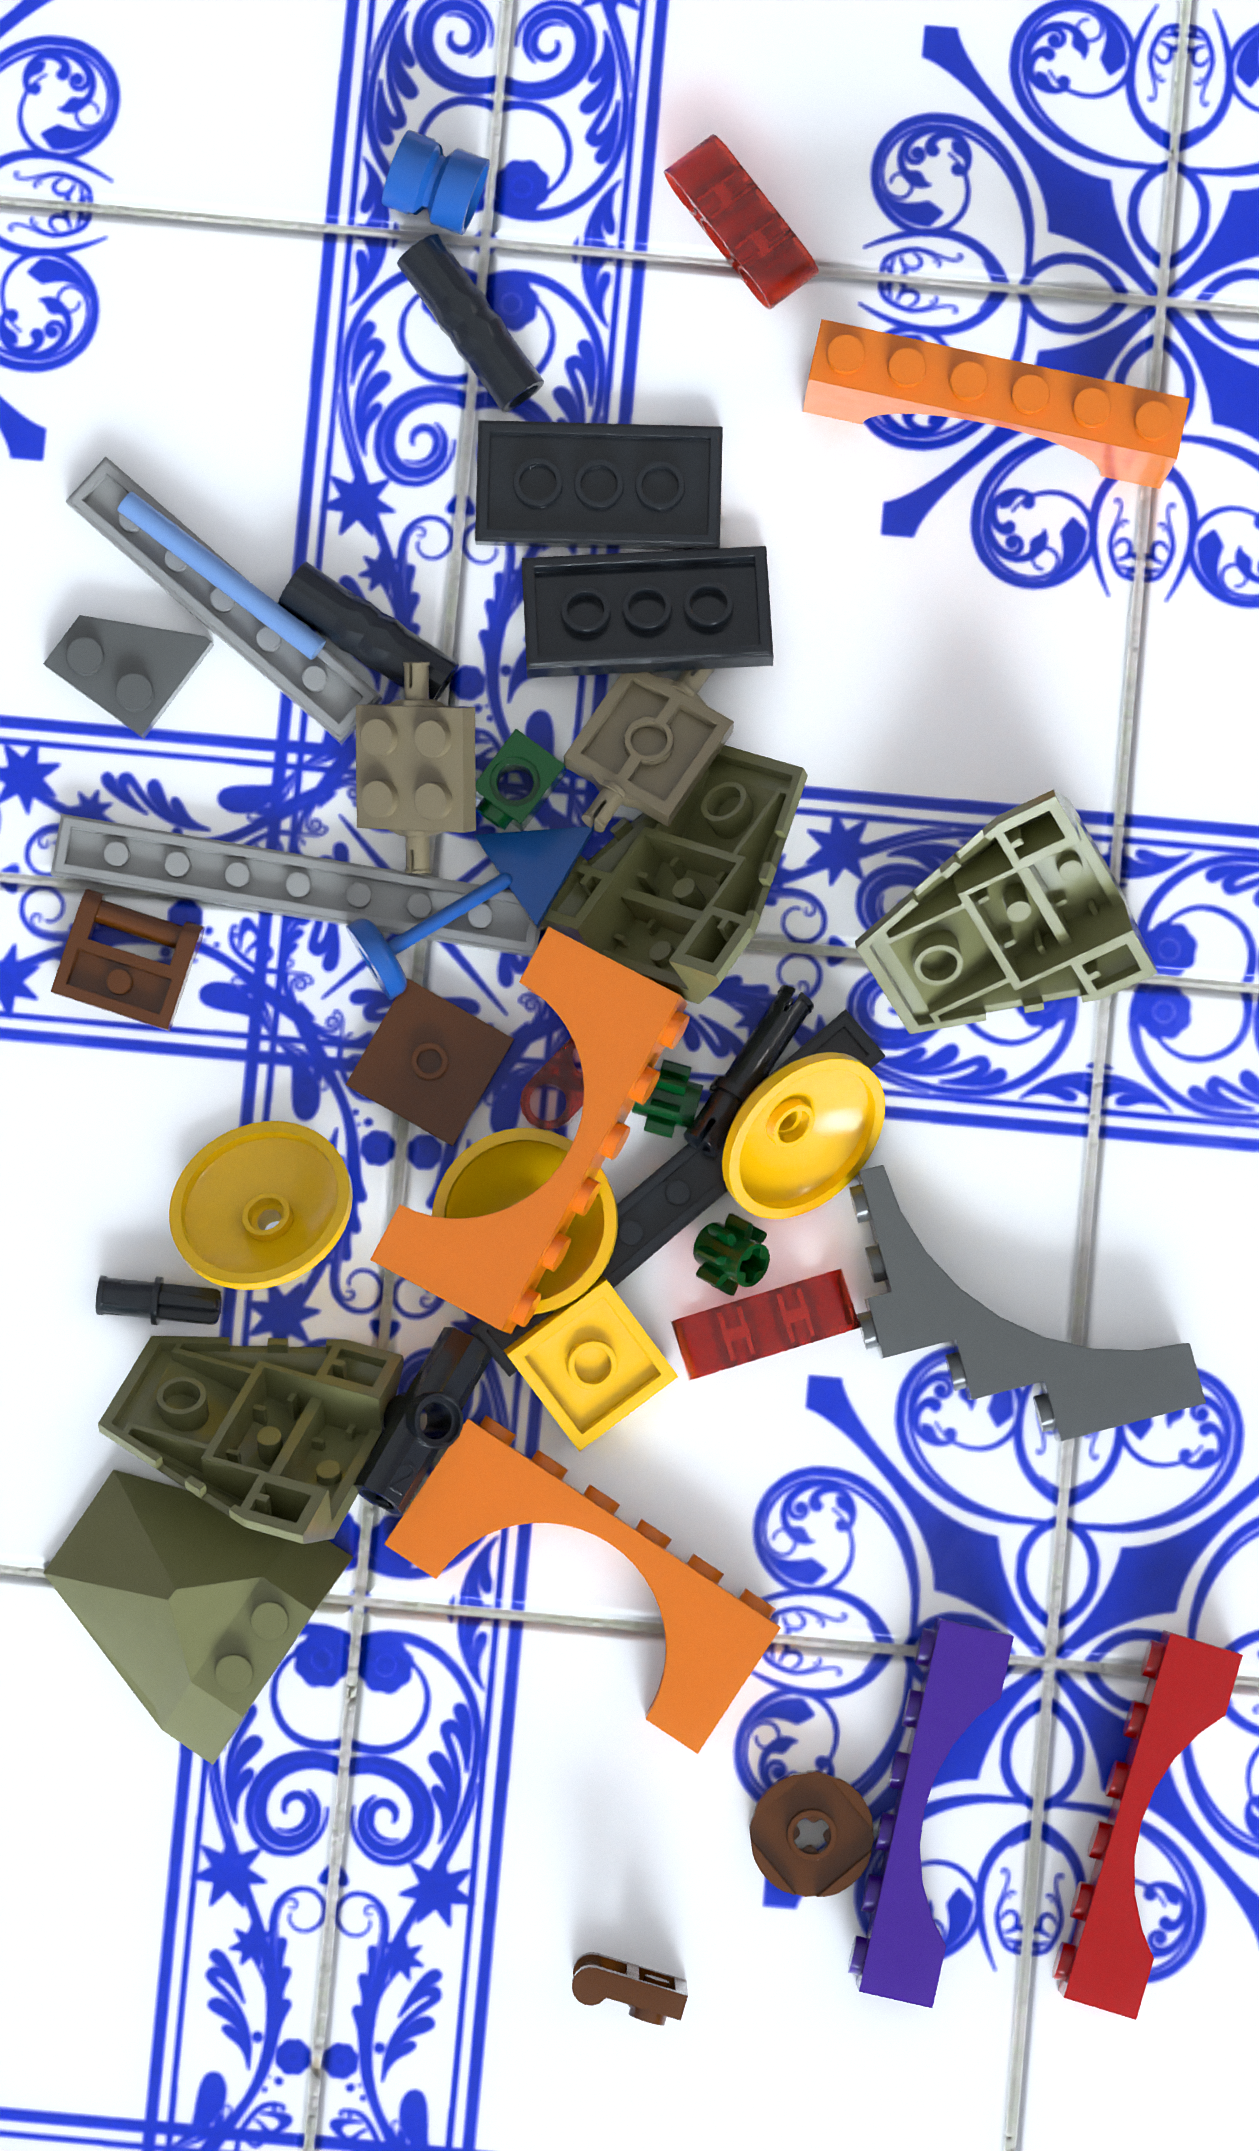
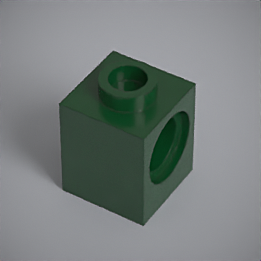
M515 729L476 781V798L480 800L476 811L503 831L506 830L510 823L519 830L524 831L566 775V765L518 729ZM518 770L525 772L533 780V788L527 797L521 800H509L500 794L498 790L499 781L510 771Z

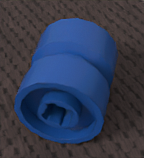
M408 130L403 136L391 163L383 189L382 205L407 215L410 213L417 215L426 208L428 209L431 224L463 235L468 229L481 199L489 172L490 160L460 148L455 149L446 157L443 155L442 145L436 142L434 138Z

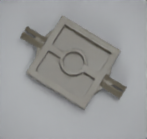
M403 662L404 699L396 700L390 704L356 705L357 828L388 829L399 836H405V873L413 874L431 873L430 836L443 832L466 833L476 831L475 707L447 706L435 699H429L430 662Z
M715 669L684 670L677 681L656 677L648 672L620 674L563 756L567 769L590 781L600 791L586 813L581 817L588 827L591 828L594 824L595 831L604 832L606 825L620 805L636 808L667 827L671 824L733 733L734 721L708 707L697 694Z

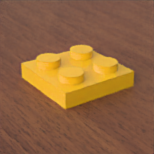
M603 1275L578 1299L557 1309L503 1350L579 1452L679 1377Z

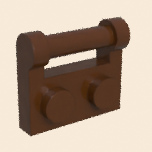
M86 889L79 904L50 992L170 1032L193 962L203 939L205 926L186 921L184 926L105 901V894ZM99 924L174 948L175 951L171 963L167 965L93 941L91 938L94 929Z
M596 1952L582 1954L574 1964L572 1992L578 2002L594 2006L608 1998L627 2004L630 2007L628 2015L644 2022L664 2026L667 2017L681 2021L688 1998L687 1980Z

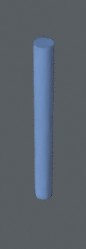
M133 491L122 500L117 509L118 512L310 660H313L326 643L325 639Z

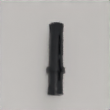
M782 985L777 991V996L725 1075L715 1077L709 1086L711 1096L691 1126L683 1134L684 1139L696 1150L703 1141L705 1144L702 1150L703 1154L711 1157L718 1155L721 1146L727 1138L731 1123L741 1105L752 1091L767 1078L807 1015L814 1009L813 1002L804 993L801 992L794 1002V999L791 997L796 989L788 985Z

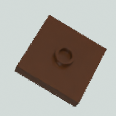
M407 978L405 991L393 1001L345 1085L454 1147L515 1040Z

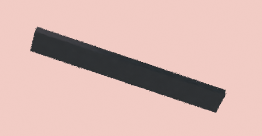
M845 1009L768 1076L793 1061L819 1053L837 1052L847 1054L860 1060L870 1070L885 1058V1054ZM703 1141L697 1150L688 1143L617 1203V1238L611 1258L601 1276L603 1275L613 1289L728 1192L722 1171L725 1142L716 1157L702 1153L705 1147ZM556 1310L533 1315L525 1327L517 1324L512 1334L503 1332L482 1320L475 1324L470 1331L478 1340L489 1347L488 1351L494 1360L511 1377L518 1369L503 1350Z

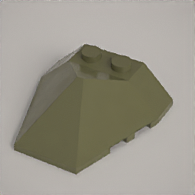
M724 745L668 827L645 813L640 814L631 823L623 817L610 829L614 838L588 861L580 855L540 925L546 929L548 926L681 995L684 1000L700 1004L721 984L755 935L808 774L803 767Z
M1055 789L996 816L855 940L857 951L909 1034L986 1021V1013L1021 1006H1023L1025 1013L1044 1010L1043 1002L1081 996L1082 1003L1101 1000L1158 973L1120 886L1070 799Z
M151 1336L98 1422V1428L100 1433L246 1528L301 1544L334 1539L358 1495V1490L353 1484L385 1430L384 1413L387 1404L397 1394L404 1358L401 1354L347 1339H326V1347H289L288 1338H268L267 1346L230 1345V1337Z
M113 1470L43 1574L161 1730L214 1765L248 1715V1710L354 1557L330 1540L301 1544L246 1528L189 1490Z

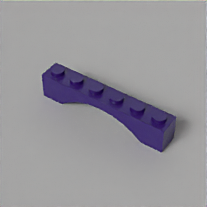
M936 1617L933 1630L922 1629L915 1660L916 1665L925 1667L920 1691L909 1689L902 1718V1726L912 1728L907 1752L896 1750L889 1776L888 1787L898 1789L893 1814L882 1812L876 1835L875 1849L885 1851L880 1875H868L862 1899L861 1911L869 1912L871 1916L866 1938L857 1935L854 1937L847 1972L857 1975L856 1986L859 1992L933 2009L946 1945L932 1918L922 1880L920 1842L924 1810L935 1776L953 1744L980 1714L1001 1698L1014 1636L1009 1633Z

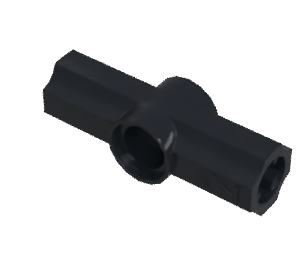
M455 1327L443 1328L407 1392L394 1396L387 1404L384 1413L385 1430L353 1484L358 1490L357 1494L372 1505L383 1508L391 1514L402 1515L438 1451L452 1445L460 1436L463 1427L462 1409L493 1357L488 1351V1346L475 1336L466 1334ZM424 1409L427 1415V1424L422 1432L420 1416Z

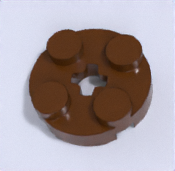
M820 1770L791 1773L770 1785L757 1801L749 1824L752 1855L762 1874L770 1883L783 1892L804 1897L832 1896L851 1886L866 1869L874 1842L872 1815L862 1796L847 1781ZM807 1818L812 1823L820 1819L824 1820L828 1824V1828L824 1830L822 1835L827 1844L818 1851L811 1844L803 1849L797 1846L794 1840L801 1834L797 1826L799 1821Z

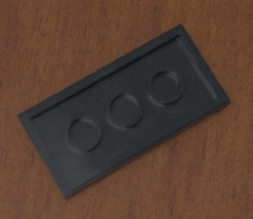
M478 420L475 544L646 550L720 548L723 427Z
M766 546L522 558L527 678L773 666L774 655Z

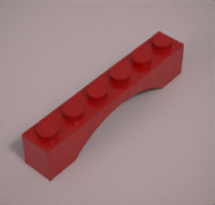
M1163 1630L1160 1642L1150 1640L1141 1667V1676L1149 1678L1142 1702L1132 1701L1124 1724L1123 1736L1131 1738L1125 1762L1115 1760L1106 1786L1105 1796L1114 1799L1107 1823L1099 1820L1096 1822L1088 1847L1087 1856L1096 1859L1089 1883L1082 1881L1078 1883L1072 1900L1070 1918L1078 1920L1072 1943L1061 1942L1052 1970V1978L1060 1980L1058 1991L1063 1998L1134 2020L1137 2019L1154 1961L1142 1930L1135 1897V1853L1141 1822L1156 1786L1173 1760L1202 1731L1226 1715L1243 1657L1242 1654Z

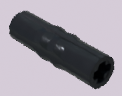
M439 234L429 235L410 247L399 258L397 266L430 310L440 329L450 338L458 354L468 363L502 412L513 410L536 394L544 384L543 378L509 333L502 318L491 308L484 293L473 283Z
M304 562L298 568L279 598L278 604L296 618L331 640L341 650L355 656L368 668L381 673L403 689V662H430L429 699L435 700L441 697L458 670L459 663L408 630L397 619L380 611L370 601L357 596L308 562Z

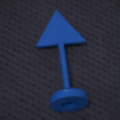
M585 826L475 834V839L493 863L499 875L389 942L385 940L374 923L366 918L353 921L345 926L373 978L385 995L392 1000L402 994L407 987V978L396 957L397 954L507 887L510 888L538 929L593 834L594 826L591 828Z

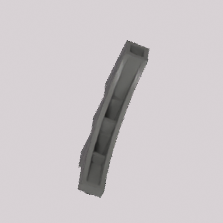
M884 1165L857 1172L859 1185L849 1187L853 1209L858 1223L869 1221L875 1245L865 1247L869 1269L874 1283L885 1281L888 1293L864 1299L867 1311L857 1314L866 1350L877 1347L879 1357L883 1359L952 1341L955 1352L945 1355L948 1373L954 1391L965 1389L968 1400L1040 1382L1043 1394L1033 1396L1037 1418L1042 1432L1053 1430L1055 1441L1073 1439L1206 1403L1190 1343L1144 1350L1094 1349L1043 1337L998 1316L962 1290L926 1252L900 1210Z

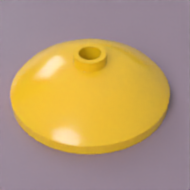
M837 1052L819 1053L801 1058L781 1067L768 1076L741 1105L728 1131L723 1150L722 1171L726 1187L731 1196L748 1212L768 1219H784L798 1216L832 1199L855 1178L857 1172L866 1164L878 1142L885 1117V1097L879 1079L860 1060Z
M263 1121L235 1128L203 1147L190 1160L179 1176L169 1207V1225L173 1241L186 1263L197 1274L217 1285L232 1289L255 1290L286 1283L316 1266L339 1241L346 1228L352 1209L353 1192L351 1178L336 1148L325 1137L308 1127L284 1121ZM280 1221L275 1227L265 1230L270 1223Z
M536 1128L507 1129L478 1140L464 1150L447 1169L436 1191L432 1216L471 1218L492 1214L511 1207L539 1189L553 1175L569 1152L573 1141L557 1133ZM601 1167L595 1177V1180L600 1182L601 1186L592 1206L584 1216L576 1213L565 1233L567 1237L571 1238V1243L565 1257L554 1272L546 1268L535 1291L541 1294V1300L534 1315L557 1310L578 1299L598 1280L611 1258L617 1238L618 1211L613 1189Z

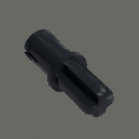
M100 1275L95 1309L97 1315L110 1314L149 1318L151 1325L157 1326L160 1320L214 1325L217 1324L221 1314L222 1297L221 1291L218 1289L164 1283V1277L156 1276L154 1282L108 1278L107 1276Z

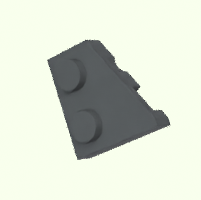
M79 615L43 665L138 736L145 739L213 648L214 644L207 637Z

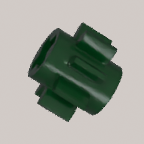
M663 1059L660 1076L652 1094L644 1105L635 1102L632 1113L647 1117L644 1131L672 1139L675 1126L683 1128L691 1126L704 1086L688 1081L692 1067Z
M733 1213L728 1214L725 1225L720 1222H712L706 1225L698 1234L693 1247L694 1258L701 1265L695 1274L696 1277L730 1296L735 1295L738 1284L742 1287L756 1285L765 1275L770 1262L769 1250L762 1244L767 1237V1233L753 1226V1223Z

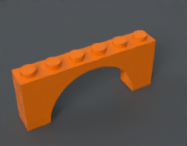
M821 319L807 383L803 412L861 425L868 418L887 414L934 415L995 425L1033 435L1073 450L1091 460L1099 468L1100 476L1160 489L1178 457L1190 398Z
M549 926L519 982L529 991L545 1000L554 1009L566 1025L579 1054L583 1071L584 1101L581 1121L569 1152L553 1175L539 1189L511 1207L492 1214L471 1218H443L423 1214L399 1204L370 1259L509 1334H512L517 1324L525 1327L534 1315L541 1300V1294L535 1291L546 1268L554 1272L565 1257L571 1243V1238L565 1235L576 1213L584 1216L592 1206L601 1186V1183L595 1180L600 1167L606 1157L614 1160L622 1150L630 1133V1127L625 1125L624 1122L635 1102L644 1105L652 1094L660 1076V1071L654 1069L655 1064L665 1046L670 1049L676 1047L690 1019V1016L683 1013L688 1003L681 995Z
M485 1415L480 1424L467 1418L463 1424L460 1436L448 1447L384 1545L437 1579L446 1566L470 1544L488 1534L515 1525L530 1523L566 1525L586 1531L608 1542L623 1553L645 1578L655 1596L664 1623L666 1653L664 1669L659 1688L645 1714V1719L698 1754L781 1629L779 1624L770 1619L776 1608L746 1588L738 1598L720 1586L718 1583L724 1576V1573L694 1553L686 1563L666 1550L672 1539L645 1520L641 1519L637 1526L633 1528L614 1514L620 1504L589 1484L582 1494L564 1482L563 1478L567 1474L568 1469L540 1450H537L532 1459L510 1446L517 1435L489 1416Z

